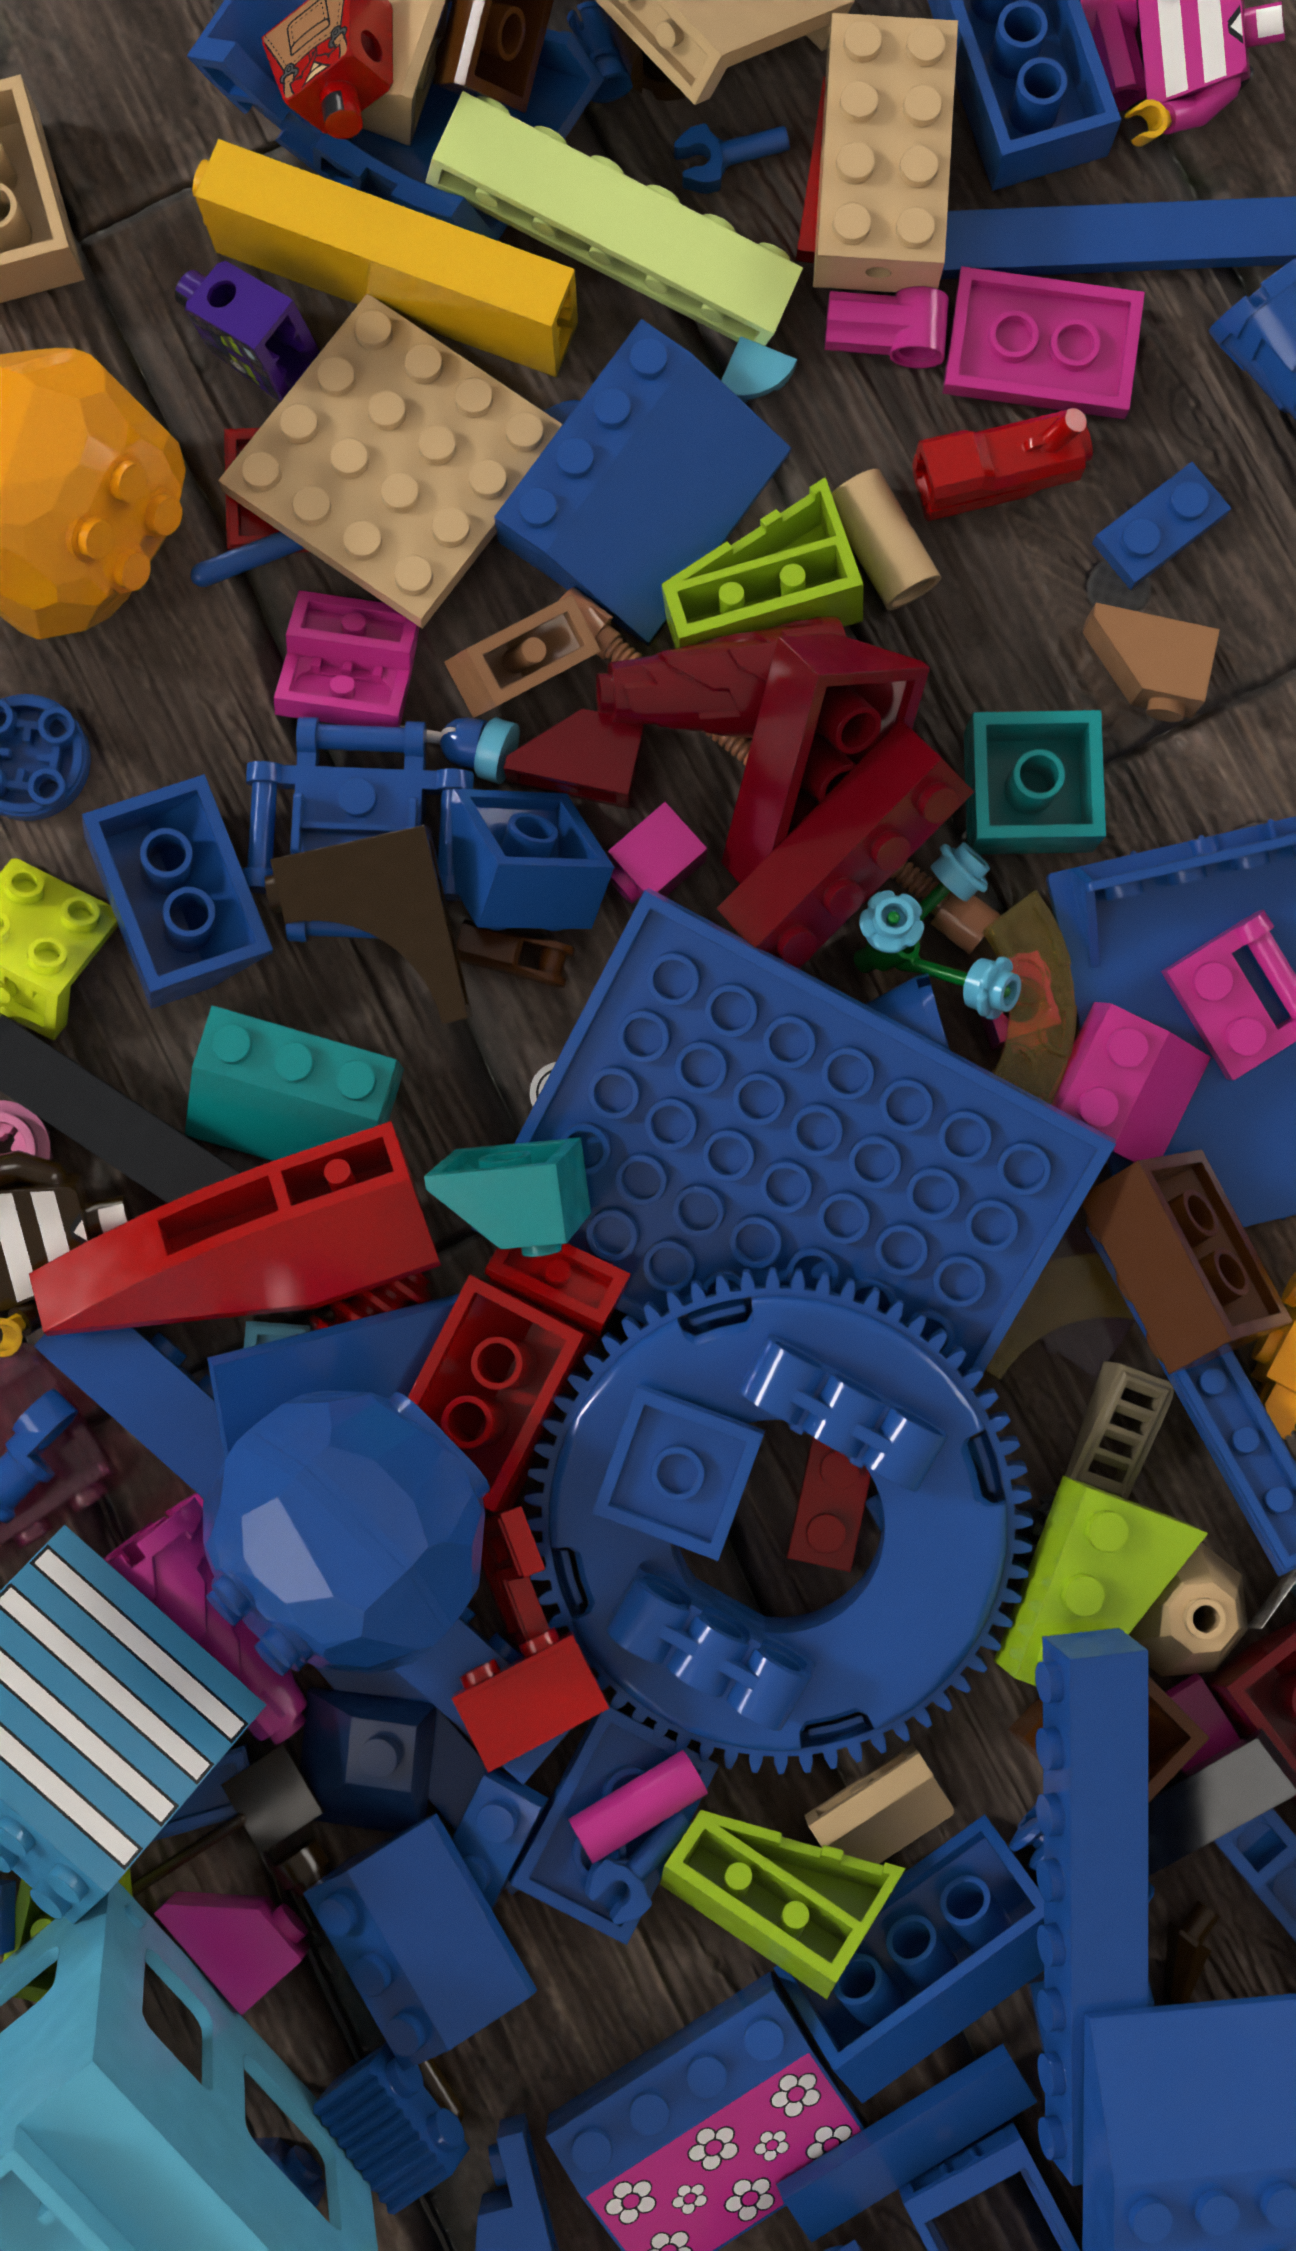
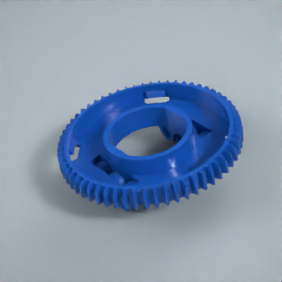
M770 1267L766 1278V1285L755 1286L751 1270L744 1269L740 1283L741 1288L731 1289L725 1274L720 1273L716 1277V1293L707 1295L705 1288L699 1280L692 1281V1301L685 1304L676 1290L668 1291L666 1295L669 1311L664 1314L661 1313L652 1301L647 1302L643 1309L648 1323L643 1327L631 1316L623 1318L621 1323L628 1338L622 1342L617 1336L607 1332L601 1340L610 1355L605 1359L593 1350H589L583 1358L589 1369L593 1372L591 1377L575 1370L567 1378L579 1394L577 1397L567 1393L556 1396L553 1402L567 1415L565 1418L553 1415L543 1422V1426L550 1433L557 1436L556 1441L541 1439L537 1441L534 1447V1451L549 1459V1464L534 1463L528 1471V1476L544 1483V1488H534L527 1491L524 1500L536 1507H542V1512L529 1514L526 1517L530 1530L542 1531V1537L534 1540L540 1556H545V1561L543 1562L545 1570L535 1573L530 1577L531 1580H550L551 1585L543 1589L538 1596L540 1605L558 1604L559 1609L551 1614L547 1622L549 1629L552 1627L562 1628L567 1625L570 1630L569 1632L573 1631L576 1642L583 1651L590 1667H594L598 1671L595 1677L601 1689L604 1690L609 1685L615 1689L610 1707L617 1710L629 1702L634 1706L632 1719L639 1723H642L647 1716L655 1720L652 1735L654 1741L657 1742L661 1739L668 1729L677 1733L676 1752L684 1750L689 1745L691 1739L701 1743L700 1761L705 1763L713 1753L714 1747L724 1749L725 1767L728 1769H732L738 1758V1753L749 1754V1763L753 1773H758L763 1756H774V1763L778 1774H784L788 1763V1756H799V1762L804 1772L810 1773L813 1754L823 1753L829 1767L835 1769L837 1768L838 1749L847 1747L850 1755L858 1763L862 1761V1742L871 1739L872 1744L881 1754L887 1752L885 1732L891 1729L903 1741L910 1740L907 1720L914 1716L925 1727H930L932 1720L928 1705L934 1701L937 1706L949 1712L953 1707L946 1689L952 1685L965 1693L971 1690L968 1677L963 1672L966 1666L983 1673L988 1669L986 1661L978 1652L980 1646H983L986 1649L1000 1650V1639L990 1628L992 1624L1010 1628L1013 1624L1010 1613L1000 1607L1002 1601L1006 1603H1021L1022 1600L1021 1592L1018 1588L1009 1584L1008 1579L1027 1578L1029 1573L1027 1566L1023 1562L1012 1559L1013 1553L1022 1554L1032 1551V1544L1028 1537L1015 1534V1529H1022L1033 1525L1032 1515L1028 1511L1014 1509V1504H1020L1032 1498L1031 1491L1026 1485H1011V1479H1016L1027 1473V1468L1022 1460H1005V1455L1011 1454L1019 1448L1020 1443L1017 1436L1014 1435L997 1437L996 1432L1002 1430L1011 1421L1007 1412L1004 1411L990 1415L987 1414L986 1409L991 1407L998 1399L994 1388L980 1391L977 1394L972 1388L981 1380L983 1372L977 1366L966 1370L962 1374L957 1368L963 1362L966 1352L962 1347L958 1346L944 1355L940 1349L944 1345L947 1333L942 1328L936 1330L927 1339L922 1336L921 1332L926 1322V1316L923 1313L918 1312L906 1324L900 1320L904 1305L902 1300L896 1298L885 1312L877 1308L879 1305V1289L872 1287L865 1296L864 1301H860L854 1298L855 1283L854 1279L851 1278L846 1280L840 1294L831 1292L828 1272H822L816 1283V1288L805 1287L802 1268H796L791 1285H780L777 1268ZM745 1301H752L753 1312L746 1322L718 1327L696 1336L683 1331L680 1325L681 1321L687 1317L691 1326L694 1327L720 1317L744 1313ZM642 1384L744 1423L763 1420H784L790 1426L789 1429L800 1435L803 1432L808 1433L830 1448L846 1455L849 1462L859 1468L865 1466L873 1478L881 1498L883 1526L876 1553L860 1580L842 1597L819 1610L791 1617H766L696 1578L687 1566L679 1546L592 1514L636 1387ZM977 1433L979 1434L973 1440L983 1465L988 1492H995L996 1503H992L982 1497L976 1468L967 1446L970 1437ZM564 1547H568L575 1553L579 1576L589 1601L586 1609L573 1575L569 1552ZM856 1712H860L859 1714H856V1715H853V1716H850V1717H847V1718H844V1719H841V1720H838V1721L829 1722V1723H824V1724H819V1725H814V1726H807V1725H811V1724H816V1723H821V1722L832 1721V1720H835V1719H838V1718H841V1717H844V1716H847V1715H850V1714H853V1713H856Z

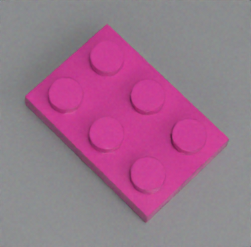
M961 266L957 282L942 394L1062 411L1076 408L1082 411L1083 414L1125 419L1130 410L1145 292Z

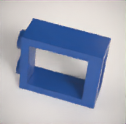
M1012 2119L996 2127L899 2188L902 2202L927 2251H950L934 2218L1019 2171L1061 2250L1081 2251Z

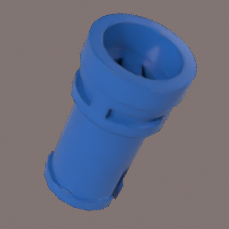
M586 1L577 5L582 21L579 20L577 12L572 9L567 16V22L573 34L578 36L588 46L590 50L589 58L604 77V81L591 101L608 103L626 95L632 89L633 84L608 26L605 10L596 1Z

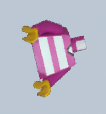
M1138 0L1147 100L1129 110L1125 114V118L1128 119L1135 115L1143 117L1148 124V131L1131 140L1133 145L1142 147L1161 134L1167 135L1204 126L1236 98L1241 82L1250 78L1248 48L1285 41L1282 1L1245 8L1244 0Z

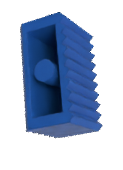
M384 2042L362 2060L349 2067L343 2074L337 2076L313 2104L314 2115L320 2116L322 2125L329 2127L330 2136L337 2138L338 2147L345 2149L346 2158L353 2160L355 2169L362 2172L363 2180L370 2182L371 2191L378 2193L379 2202L386 2204L389 2214L395 2215L450 2177L470 2149L464 2140V2131L459 2119L450 2110L440 2108L423 2086V2076L419 2066L415 2065L403 2071L387 2042Z

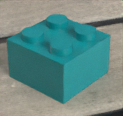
M1101 710L972 713L964 730L965 783L974 791L966 800L967 844L979 855L1093 853L1106 837Z

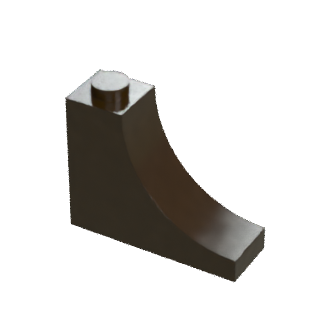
M421 825L270 859L273 874L265 876L266 893L272 912L274 914L282 912L285 924L326 921L352 926L368 932L393 947L411 963L430 990L438 1008L442 1024L473 1016L430 827Z

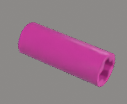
M681 1750L572 1816L568 1821L592 1864L704 1797L708 1792L684 1750Z

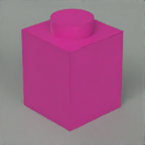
M664 802L608 851V858L614 866L610 882L631 904L638 898L640 899L647 888L666 897L706 862L707 847L670 806Z

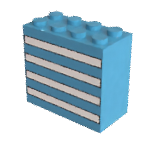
M66 1525L0 1590V1871L9 1873L13 1870L32 1887L30 1896L40 1909L55 1919L65 1917L74 1924L109 1893L265 1708L266 1704Z

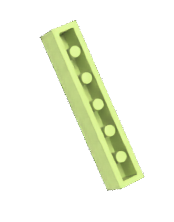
M462 91L431 159L425 183L447 193L465 197L472 207L736 342L742 336L766 346L777 329L803 270V267L791 262L788 254L781 248L769 243L757 244L735 232L734 227L725 219L713 214L701 215L680 204L679 199L666 188L658 185L645 186L624 175L622 169L612 160L598 155L589 157L568 146L566 140L556 131L544 126L532 127L510 116L509 111L504 105L490 97H474Z

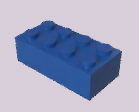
M927 0L934 19L958 20L955 83L992 191L1109 155L1121 123V117L1080 0Z

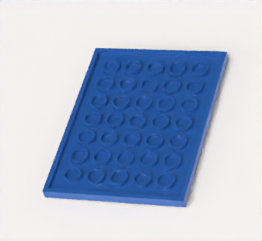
M647 888L644 890L514 1143L581 1137L591 1214L567 1243L631 1273L628 1285L615 1308L645 1325L648 1323L643 1306L649 1301H652L662 1314L668 1312L666 1294L672 1289L676 1290L684 1304L692 1301V1281L699 1280L705 1288L707 1295L716 1293V1277L720 1273L725 1274L731 1289L741 1288L740 1283L744 1269H750L755 1280V1286L766 1285V1278L770 1267L777 1268L780 1285H791L796 1268H802L805 1287L816 1288V1283L821 1273L828 1272L831 1292L840 1294L846 1280L851 1278L854 1279L855 1283L854 1298L864 1301L871 1288L876 1287L880 1291L877 1308L885 1312L896 1298L902 1300L904 1305L900 1320L906 1324L918 1312L923 1313L926 1316V1322L921 1332L922 1336L927 1339L936 1330L942 1328L947 1333L944 1345L940 1349L944 1355L958 1346L965 1350L966 1356L957 1368L962 1374L975 1366L979 1367L984 1373L1115 1148L1116 1139L771 953L755 948L745 939ZM471 1227L472 1230H474L475 1232L481 1234V1233L478 1232L475 1228ZM745 1301L744 1313L720 1317L694 1327L691 1326L687 1317L681 1321L680 1325L683 1331L696 1336L718 1327L746 1322L753 1312L752 1301Z

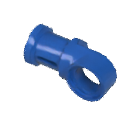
M55 1388L50 1389L38 1398L19 1417L12 1428L15 1434L5 1443L7 1451L0 1458V1521L9 1524L16 1516L14 1508L40 1481L48 1483L55 1476L49 1464L40 1455L66 1430L78 1414V1410Z

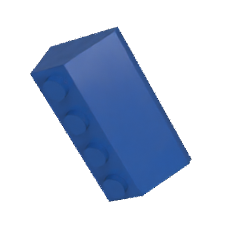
M984 1814L902 1874L828 1999L822 1997L779 1966H775L773 1969L831 2068L863 2104L1044 1971V1964L1040 1958L1037 1946V1930L1040 1925L1044 1924V1899L1038 1887Z

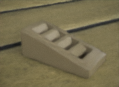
M1103 1361L1065 1476L1128 1499L1170 1407L1175 1392L1171 1383L1120 1363ZM1125 1388L1142 1394L1139 1406L1120 1399ZM1117 1412L1133 1418L1131 1430L1109 1423L1113 1413ZM1103 1436L1125 1443L1123 1454L1119 1455L1098 1447ZM1092 1460L1118 1468L1114 1480L1089 1472L1088 1469Z

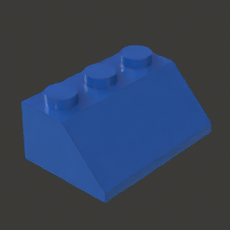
M205 774L82 814L85 840L150 1009L210 989L273 953L272 945Z
M437 1813L349 1857L303 1892L403 2071L451 2050L530 1998L537 1991L536 1986Z

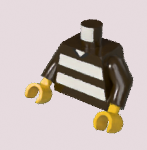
M21 1150L0 1154V1311L10 1309L8 1318H0V1328L3 1333V1339L0 1343V1357L13 1355L22 1344L23 1336L31 1335L42 1328L29 1273L81 1244L131 1220L129 1207L124 1195L89 1202L81 1173H67L60 1163Z

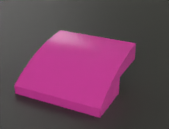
M299 590L286 632L287 654L274 695L275 715L292 718L314 717L319 718L320 722L339 725L400 727L411 680L420 627L383 602Z

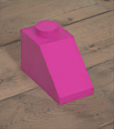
M176 1891L154 1913L241 2016L297 1966L310 1948V1944L304 1939L308 1931L300 1917L284 1903L277 1907L268 1896Z

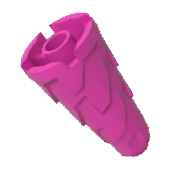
M194 1493L165 1511L169 1517L168 1519L163 1517L155 1523L150 1522L103 1559L266 1704L265 1708L249 1725L247 1730L257 1741L270 1738L277 1745L292 1736L306 1723L307 1720L301 1712L308 1703L296 1683L291 1669L284 1676H281L257 1653L254 1646L260 1639L248 1628L241 1619L235 1626L231 1625L207 1600L206 1595L213 1590L211 1581L215 1577L204 1551V1500L198 1493Z

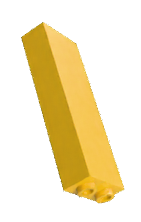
M220 139L217 140L210 160L203 159L198 165L193 179L192 192L196 198L204 225L207 227L216 253L357 305L368 294L417 327L557 377L578 324L575 269Z

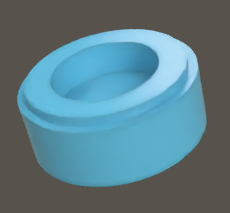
M495 717L486 724L480 736L474 760V771L478 778L497 784L504 782L506 779L504 771L506 756L518 748L520 728L517 723Z

